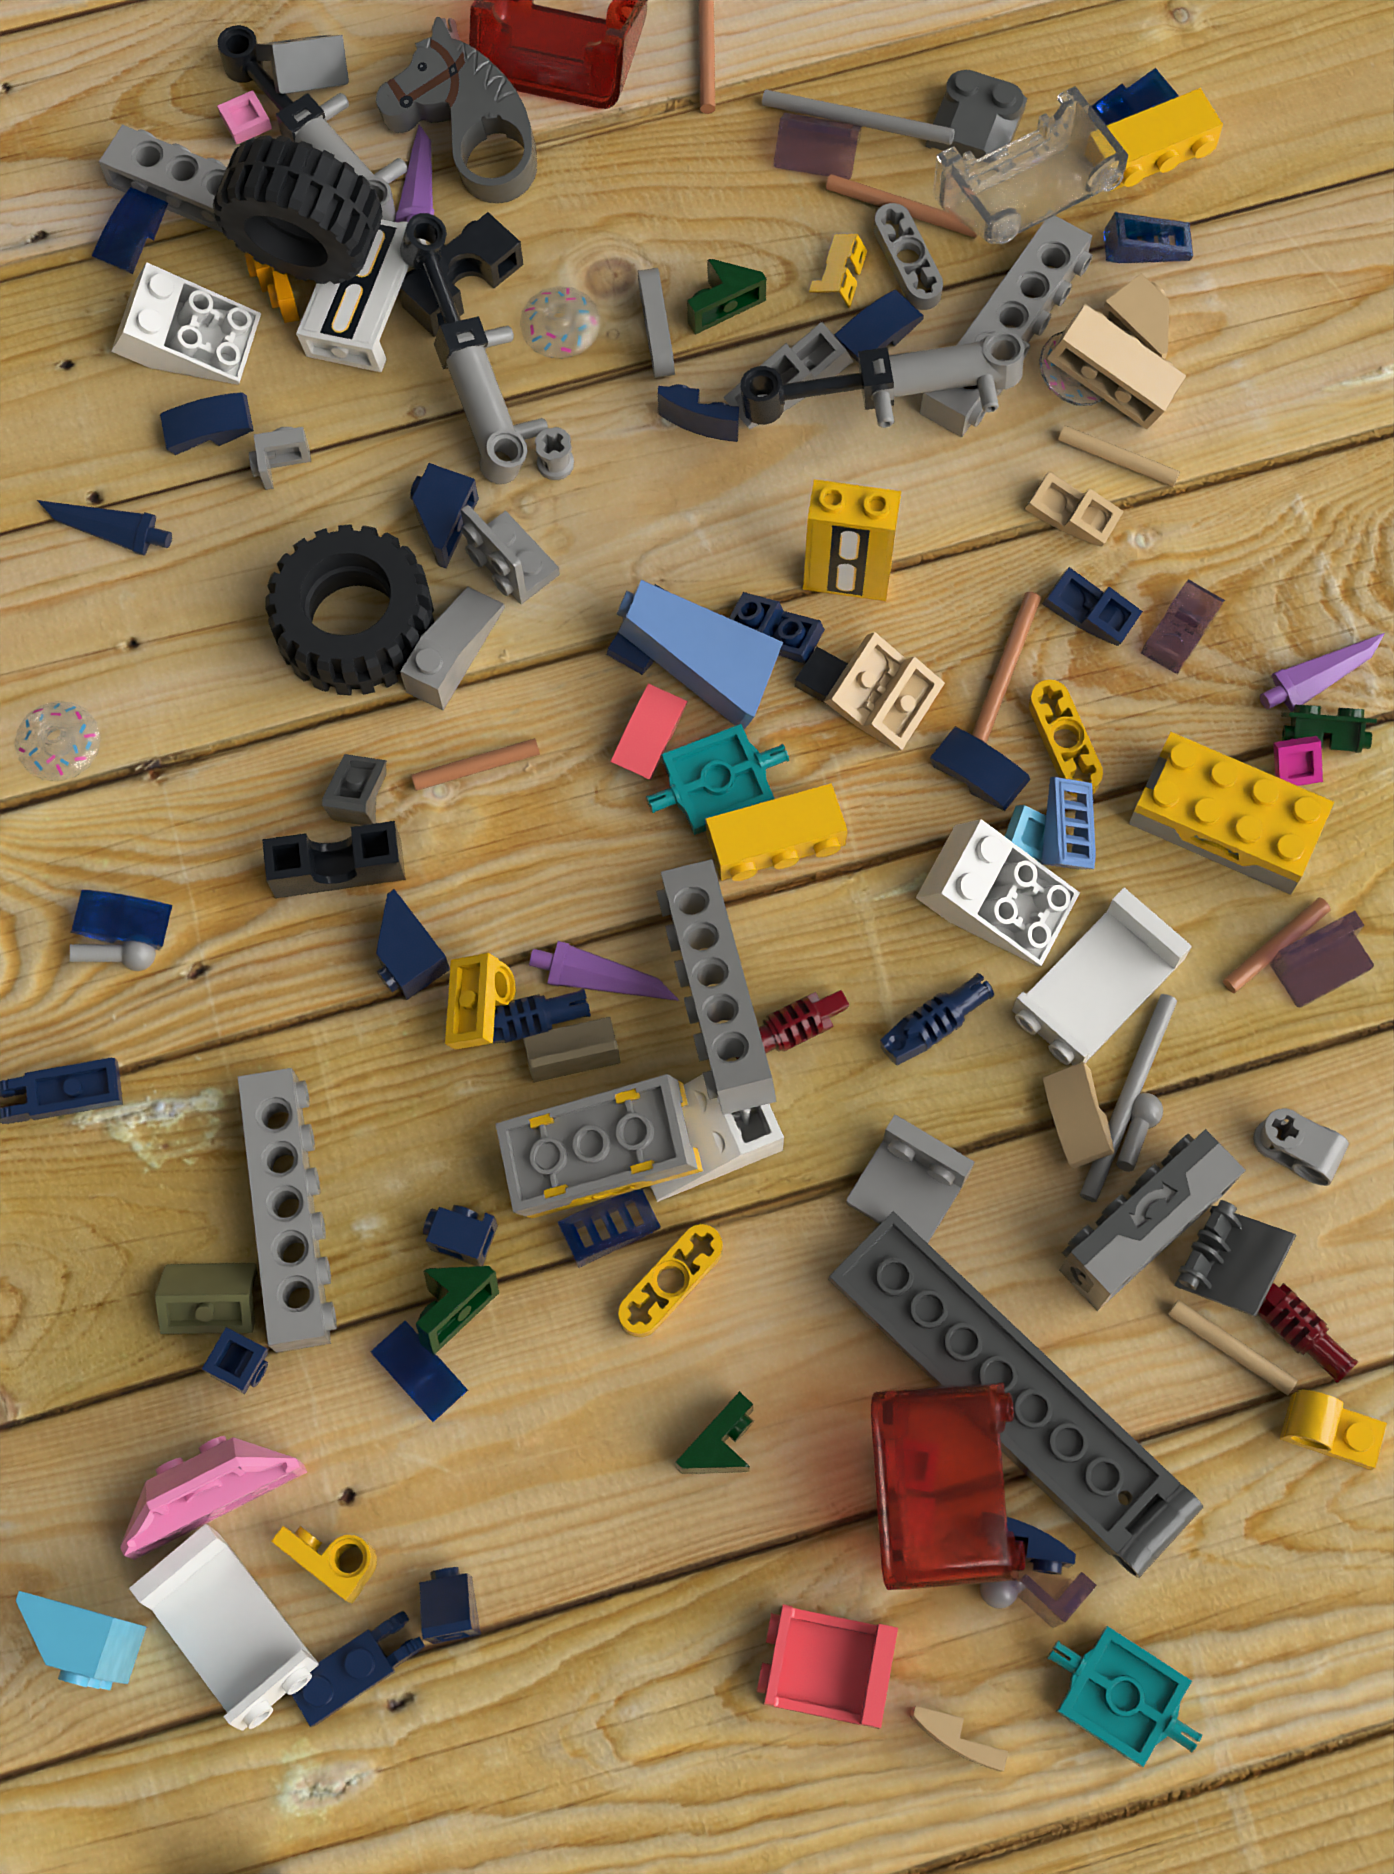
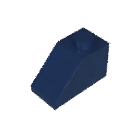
M428 463L423 476L415 478L411 487L410 499L413 500L417 519L438 566L447 568L463 534L461 527L464 524L461 509L468 504L474 510L479 497L474 478Z
M394 889L389 892L386 898L376 951L382 968L377 970V973L392 993L399 989L406 1000H408L448 972L450 967L445 954L397 891Z
M450 1567L430 1572L431 1580L419 1582L421 1630L424 1640L437 1644L481 1635L472 1576L468 1573L460 1574L459 1567Z

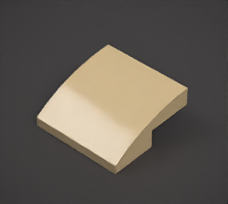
M874 632L867 634L824 702L864 732L893 749L901 751L945 682L915 656L906 659Z

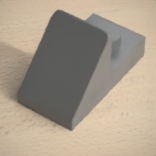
M344 754L322 798V806L331 819L360 825L376 823V796L386 777L387 760Z

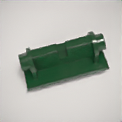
M1295 704L1294 713H1281V717H1291V726H1283L1282 741L1317 736L1321 740L1322 747L1324 733H1331L1329 749L1361 753L1362 749H1370L1372 744V732H1365L1366 723H1377V719L1364 718V709L1338 708V715L1332 716L1321 715V706Z

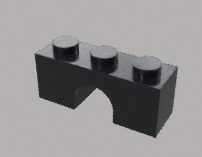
M489 212L477 221L474 220L468 223L460 235L447 245H444L441 252L442 258L439 260L459 316L464 314L461 292L454 285L458 280L468 276H476L484 279L495 289L524 265L521 241ZM412 269L406 273L399 290L402 307L433 337H436L440 325L445 324L426 271Z
M395 821L351 827V836L349 838L334 843L311 841L307 833L262 839L266 881L275 899L406 880L402 843Z

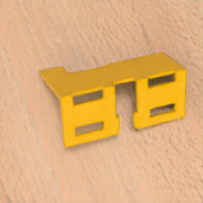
M834 234L822 281H812L809 293L839 292L848 308L851 307L857 287V280L852 276L848 267H845L847 258L851 260L857 275H860L867 254V249L858 234ZM854 241H856L854 252L852 253L851 251L854 245ZM844 274H845V275H846V278H845V281H844V284H843V287H842L841 284H842V280H843V277H844Z

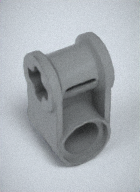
M1287 1108L1271 1112L1265 1121L1258 1125L1253 1136L1254 1145L1263 1156L1293 1170L1303 1179L1321 1186L1331 1184L1349 1146L1348 1140L1343 1135L1330 1128L1320 1126ZM1275 1127L1282 1130L1281 1138L1283 1141L1276 1137L1278 1130Z

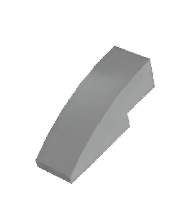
M820 322L792 348L786 343L760 366H767L776 370L780 374L782 384L834 377L854 361L824 323ZM739 383L723 398L730 406H739V417L751 429L758 426V424L751 422L745 417L742 406L741 383ZM766 394L758 395V397L767 396ZM805 398L786 400L784 411Z

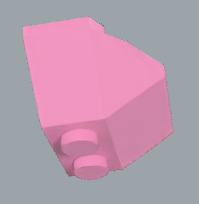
M225 1436L214 1438L199 1447L201 1454L185 1462L182 1458L168 1461L155 1470L157 1476L145 1481L121 1543V1551L125 1557L136 1560L307 1473L304 1464L294 1457L234 1437L228 1440Z

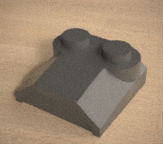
M972 70L957 71L947 81L946 93L933 123L934 125L953 128L955 130L953 142L951 145L927 140L926 147L930 149L936 148L983 163L1000 171L1026 109L1027 98L1023 95L1021 89L1013 83Z

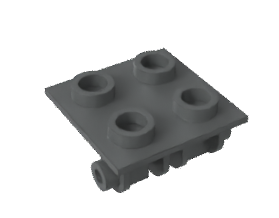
M1220 1200L1218 1206L1211 1207V1215L1204 1229L1199 1230L1197 1234L1199 1239L1197 1242H1193L1191 1246L1193 1250L1185 1266H1181L1179 1269L1181 1274L1175 1286L1256 1317L1296 1238V1234L1235 1213L1237 1208L1233 1204Z

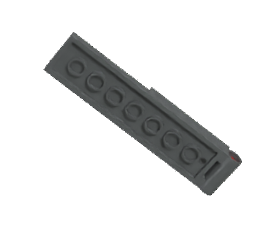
M894 1211L829 1276L828 1280L965 1411L963 1414L1097 1544L1109 1555L1112 1554L1119 1564L1136 1578H1140L1203 1509L1202 1503L1189 1489L1168 1472ZM1119 1494H1124L1127 1497V1505L1119 1502Z

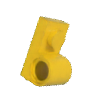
M490 953L451 959L445 1044L455 1050L493 1044L495 1006L509 1005V1002L513 1001L515 997L516 986L513 973L506 964Z
M1299 1390L1291 1395L1280 1440L1368 1470H1373L1376 1468L1387 1423L1343 1408L1344 1403L1335 1397L1311 1390Z
M282 1526L271 1540L272 1543L351 1604L362 1592L363 1587L372 1577L377 1566V1556L373 1547L356 1535H343L336 1538L323 1554L317 1551L323 1543L302 1526L295 1533ZM351 1547H359L363 1554L361 1566L354 1572L345 1573L340 1565V1558L343 1552Z

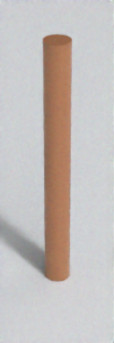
M699 0L700 111L705 114L713 113L716 109L714 0Z
M833 174L829 175L826 183V190L878 207L888 203H897L904 206L912 218L973 238H977L981 227V222Z
M1026 592L972 732L974 737L986 744L1041 597L1034 592Z

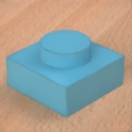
M1026 805L1015 806L1005 834L1007 839L1039 863L1042 862L1046 815Z

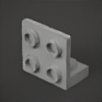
M468 504L461 509L464 524L461 527V531L467 539L468 545L465 547L467 554L478 567L481 568L485 565L491 571L493 582L505 596L512 594L520 604H523L560 575L559 567L507 511H504L490 523L486 524Z
M894 1115L885 1129L882 1143L847 1197L846 1202L850 1207L878 1224H881L894 1211L923 1240L929 1243L969 1177L975 1162L906 1120Z

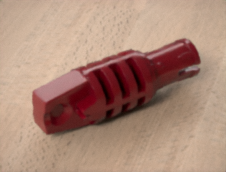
M837 991L821 1000L818 994L814 992L767 1015L766 1019L763 1020L764 1025L759 1027L765 1053L774 1049L779 1052H785L833 1028L834 1025L830 1018L849 1007L843 991Z
M1272 1283L1257 1315L1279 1334L1296 1353L1300 1352L1304 1355L1307 1352L1338 1383L1352 1370L1358 1361L1353 1359L1326 1333L1329 1330L1326 1326L1327 1323L1317 1316L1286 1284L1283 1283L1278 1287Z

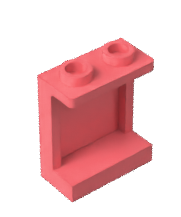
M783 1604L781 1615L771 1613L766 1643L775 1644L772 1664L762 1662L757 1692L766 1694L764 1705L880 1729L898 1628L883 1624L873 1625L810 1612Z

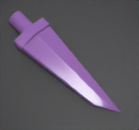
M420 124L418 125L398 211L396 212L395 222L397 223L402 221L408 222L412 216L419 213L434 215L435 211L433 209L431 140Z
M1385 633L1273 673L1272 678L1276 687L1260 694L1262 705L1266 709H1270L1284 702L1288 709L1293 712L1295 704H1305L1372 658Z
M558 941L555 953L533 949L529 966L549 970L547 984L680 1001L658 978L569 945V943Z

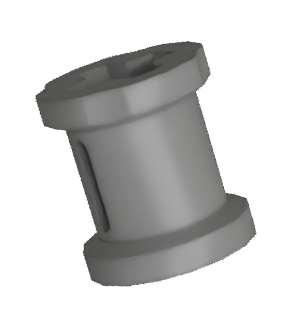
M559 427L542 430L535 438L539 472L550 480L564 479L574 469L571 437L565 430Z

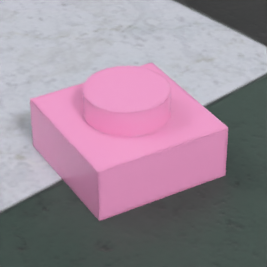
M253 90L217 106L220 116L236 145L272 129L270 119Z

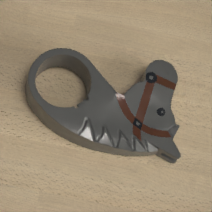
M436 17L432 37L415 43L417 50L413 54L410 65L403 72L382 84L378 89L376 103L383 121L388 129L395 133L408 132L422 120L429 123L451 121L453 158L461 181L467 191L475 198L488 203L512 201L529 189L537 173L536 143L526 108L507 77L478 50L462 41L451 38L443 20L440 17ZM506 134L507 138L517 141L524 148L519 164L504 176L485 178L474 174L467 168L471 152L479 143L486 140L488 135Z

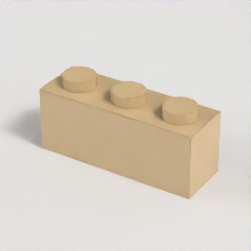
M1086 304L1067 325L1046 358L1145 429H1148L1165 412L1186 377L1171 362L1162 359L1141 344L1136 337L1128 335L1107 320L1102 313L1093 310Z

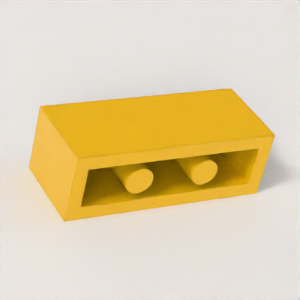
M1198 88L1094 130L1089 156L1110 191L1123 186L1132 187L1150 175L1158 172H1169L1182 162L1195 157L1203 158L1209 155L1217 147L1223 123L1202 89Z
M832 783L706 818V836L721 881L730 878L733 881L746 880L756 875L758 870L772 866L775 869H785L798 863L800 858L816 854V857H827L837 853L841 847L846 846L848 830Z

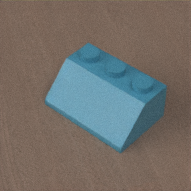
M18 1592L16 1603L45 1665L61 1669L58 1676L59 1680L83 1687L89 1686L109 1691L113 1682L129 1683L147 1628L146 1626L26 1592Z

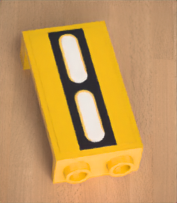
M814 479L807 518L803 590L886 601L901 491Z

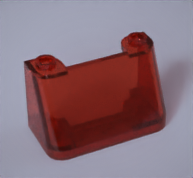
M474 0L470 8L469 46L475 48L488 58L507 77L518 92L598 109H608L617 103L622 94L646 20L648 0H612L607 10L606 19L535 5L534 0Z
M1004 1382L901 1387L873 1393L871 1400V1426L881 1566L887 1590H911L1009 1582L1019 1579V1571H1024L1025 1550L1023 1542L1015 1541L1013 1532L1008 1531L1000 1433L1004 1432L1006 1422L1013 1421L1014 1409L1011 1393H1005Z

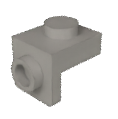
M280 427L273 432L254 434L256 451L249 452L250 466L253 477H261L265 490L274 489L271 468L312 462L310 447L303 427Z

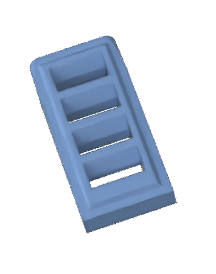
M1050 777L1041 864L1077 870L1094 869L1096 848L1092 783ZM1064 791L1078 793L1077 802L1064 800ZM1065 809L1076 811L1075 819L1065 817ZM1066 827L1074 828L1073 835H1066ZM1067 844L1072 845V852H1067Z

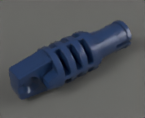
M976 973L973 978L950 994L946 992L938 993L933 999L925 1002L923 1006L916 1008L913 1013L906 1015L881 1038V1049L895 1065H899L927 1051L932 1045L940 1042L942 1038L950 1035L952 1031L960 1028L965 1021V1015L994 997L991 985L987 980L981 984L984 976Z
M581 989L577 992L545 999L544 995L540 996V994L510 1001L509 1005L495 1006L493 1044L508 1043L549 1032L548 1030L552 1029L553 1024L582 1017H591L585 990Z

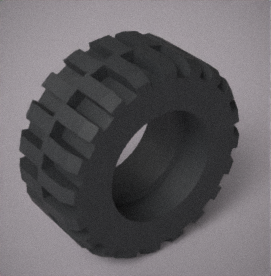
M265 135L256 139L253 137L240 144L239 147L235 148L213 200L216 222L219 227H222V232L227 239L233 240L239 250L252 255L255 261L262 265L267 264L273 267L274 271L281 274L288 273L293 275L295 279L307 281V279L314 280L315 283L326 284L331 281L333 284H337L345 280L348 281L359 274L365 265L383 217L379 197L375 189L370 188L369 181L363 175L356 174L354 167L347 162L342 163L334 158V154L326 150L322 152L312 147V144L304 141L298 143L291 141L289 137L279 136L273 139L270 135Z
M352 524L339 525V531L328 533L327 528L314 532L316 538L308 542L305 538H302L293 545L295 552L291 556L285 553L277 563L280 574L272 573L267 585L270 593L265 597V609L269 617L268 623L279 651L286 664L292 666L294 673L300 679L309 681L311 678L313 686L325 692L329 691L330 686L335 687L337 695L350 696L352 689H361L364 695L374 693V686L384 683L388 688L398 682L396 675L400 673L421 636L434 623L432 614L434 608L422 565L417 564L416 556L408 546L400 547L398 538L389 533H384L382 537L378 536L377 529L373 527L362 526L361 531L353 530ZM366 586L382 592L390 599L388 608L381 619L372 627L360 633L335 635L319 629L312 623L314 614L322 601L330 594L342 588Z

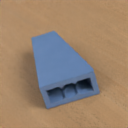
M643 580L640 581L634 593L626 591L617 611V615L624 617L618 632L735 726L742 724L745 730L755 717L783 642Z

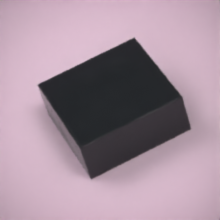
M816 647L796 677L795 687L825 703L824 700L848 663Z

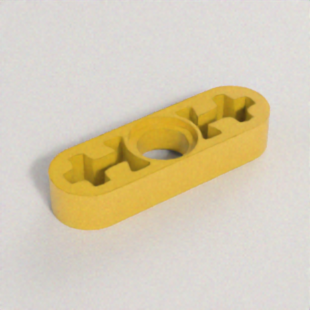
M1052 679L1043 680L1036 684L1032 690L1029 710L1058 777L1074 780L1076 764L1073 759L1080 755L1078 765L1083 774L1091 773L1088 782L1092 783V792L1094 794L1098 790L1103 778V768L1066 686L1059 681ZM1045 694L1050 699H1058L1055 707V713L1058 718L1052 723L1054 714L1048 703L1040 704ZM1067 729L1076 735L1078 743L1071 748H1063L1055 742L1053 735L1059 730ZM1067 792L1071 796L1077 798L1078 793Z
M704 1224L689 1228L623 1299L619 1306L618 1315L620 1324L626 1333L634 1337L651 1335L719 1262L723 1252V1243L716 1229ZM708 1237L712 1240L710 1243L712 1254L708 1257L706 1254L701 1253L692 1262V1267L698 1269V1271L692 1275L688 1266L675 1257L681 1253L686 1261L694 1251V1245L691 1241L694 1238L703 1241ZM666 1269H676L684 1276L683 1287L675 1293H666L658 1286V1277ZM647 1287L651 1288L653 1294L660 1301L668 1303L661 1309L656 1301L649 1308L648 1317L651 1321L645 1325L641 1321L635 1325L629 1323L632 1318L629 1308L634 1305L640 1309L650 1300V1295L644 1292Z

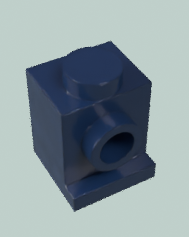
M453 1205L451 1211L439 1207L438 1210L432 1208L426 1218L423 1235L427 1236L426 1243L431 1251L475 1266H483L498 1227L497 1221L493 1215L485 1213L483 1221L477 1220L479 1217L478 1213L458 1205Z
M226 1327L202 1370L214 1379L245 1395L249 1386L256 1387L263 1378L268 1367V1362L265 1361L268 1349Z

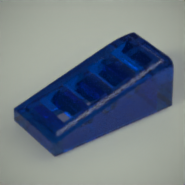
M1115 212L1104 229L1107 262L1190 261L1193 257L1189 222ZM1154 236H1158V243H1154ZM1169 236H1174L1175 245H1170Z
M642 1188L623 1193L557 1222L578 1268L661 1229ZM631 1203H635L644 1224L637 1227L626 1208ZM617 1210L627 1231L620 1234L610 1216L611 1213ZM600 1218L610 1235V1238L603 1241L594 1225V1221ZM584 1226L593 1242V1245L586 1248L577 1229Z

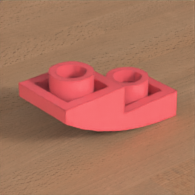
M648 683L610 762L651 780L661 759V754H663L668 741L671 740L688 701Z

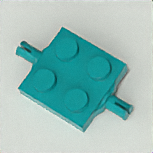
M742 724L661 754L662 763L669 777L670 788L649 796L647 795L646 799L652 813L676 804L686 815L693 834L696 835L706 831V818L775 799L766 780V769L783 762H788L789 756L784 744L759 753L749 742Z
M1108 1626L1104 1627L1093 1648L1082 1657L1060 1643V1641L1055 1643L1052 1649L1066 1658L1052 1650L1047 1659L1052 1660L1072 1673L1069 1690L1056 1710L1057 1713L1139 1767L1145 1766L1155 1746L1167 1736L1188 1749L1191 1753L1196 1749L1197 1744L1193 1741L1200 1742L1202 1734L1177 1719L1180 1702L1192 1680Z

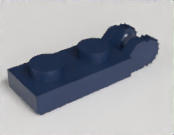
M112 1057L27 1072L23 1077L0 1081V1097L7 1098L27 1093L28 1102L0 1108V1123L2 1124L24 1122L31 1118L39 1120L123 1105L119 1064Z
M404 1611L384 1621L374 1630H366L320 1661L319 1665L310 1672L312 1675L310 1681L298 1692L292 1694L310 1727L318 1725L395 1673L394 1668L425 1647L419 1636L403 1643L399 1649L388 1657L381 1648L380 1641L401 1630L409 1621Z

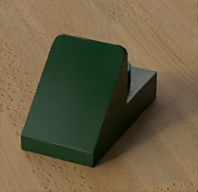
M708 259V282L712 288L702 289L687 300L688 324L696 335L765 302L767 278L764 273L719 260Z
M490 1266L429 1268L423 1271L428 1291L439 1301H433L428 1304L421 1312L415 1324L420 1344L432 1355H435L499 1294L496 1272Z
M739 1391L675 1462L676 1468L682 1474L749 1472L750 1466L725 1441L730 1437L736 1442L753 1424L754 1420L749 1415L753 1412L754 1404Z

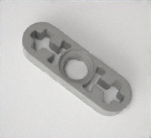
M888 203L881 206L875 214L874 234L905 298L916 309L928 310L935 307L941 300L943 279L909 211L897 203ZM891 220L894 225L899 224V238L896 239V232L891 224L885 225L886 221ZM909 249L915 251L919 255V259L913 263H904L899 260L897 254L902 250ZM920 273V280L925 288H931L930 293H925L923 289H917V275Z
M659 269L638 270L640 297L654 378L675 375L673 351Z

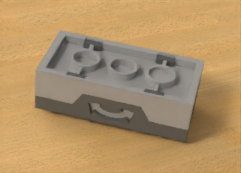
M1206 1129L1195 1139L1189 1133L1170 1149L1169 1155L1161 1162L1164 1166L1162 1169L1156 1164L1152 1165L1137 1179L1136 1185L1128 1192L1131 1196L1128 1200L1123 1194L1119 1195L1103 1210V1215L1095 1222L1098 1227L1093 1230L1089 1225L1085 1226L1069 1241V1246L1062 1252L1066 1260L1059 1271L1097 1311L1216 1203L1245 1172V1169Z

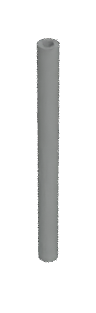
M767 89L762 97V105L948 145H951L954 139L955 130L944 126Z
M1160 995L1108 1123L1115 1153L1093 1161L1080 1192V1196L1088 1201L1097 1202L1131 1118L1133 1103L1141 1093L1177 1004V1000L1170 995Z

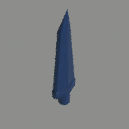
M37 500L55 521L132 550L136 554L146 555L150 544L169 548L172 542V533L155 528L156 516L144 512L143 514Z

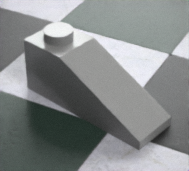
M467 586L421 636L401 669L400 673L406 693L444 710L505 608L504 603Z

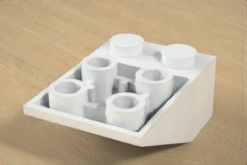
M146 262L134 282L111 352L148 368L238 385L261 313Z
M980 819L954 826L916 899L948 922L1039 967L1042 966L1080 892Z
M703 1074L684 1084L688 1105L682 1107L690 1145L698 1149L703 1171L652 1185L651 1189L656 1201L659 1202L783 1151L784 1136L770 1104L722 1115L719 1099L709 1100Z

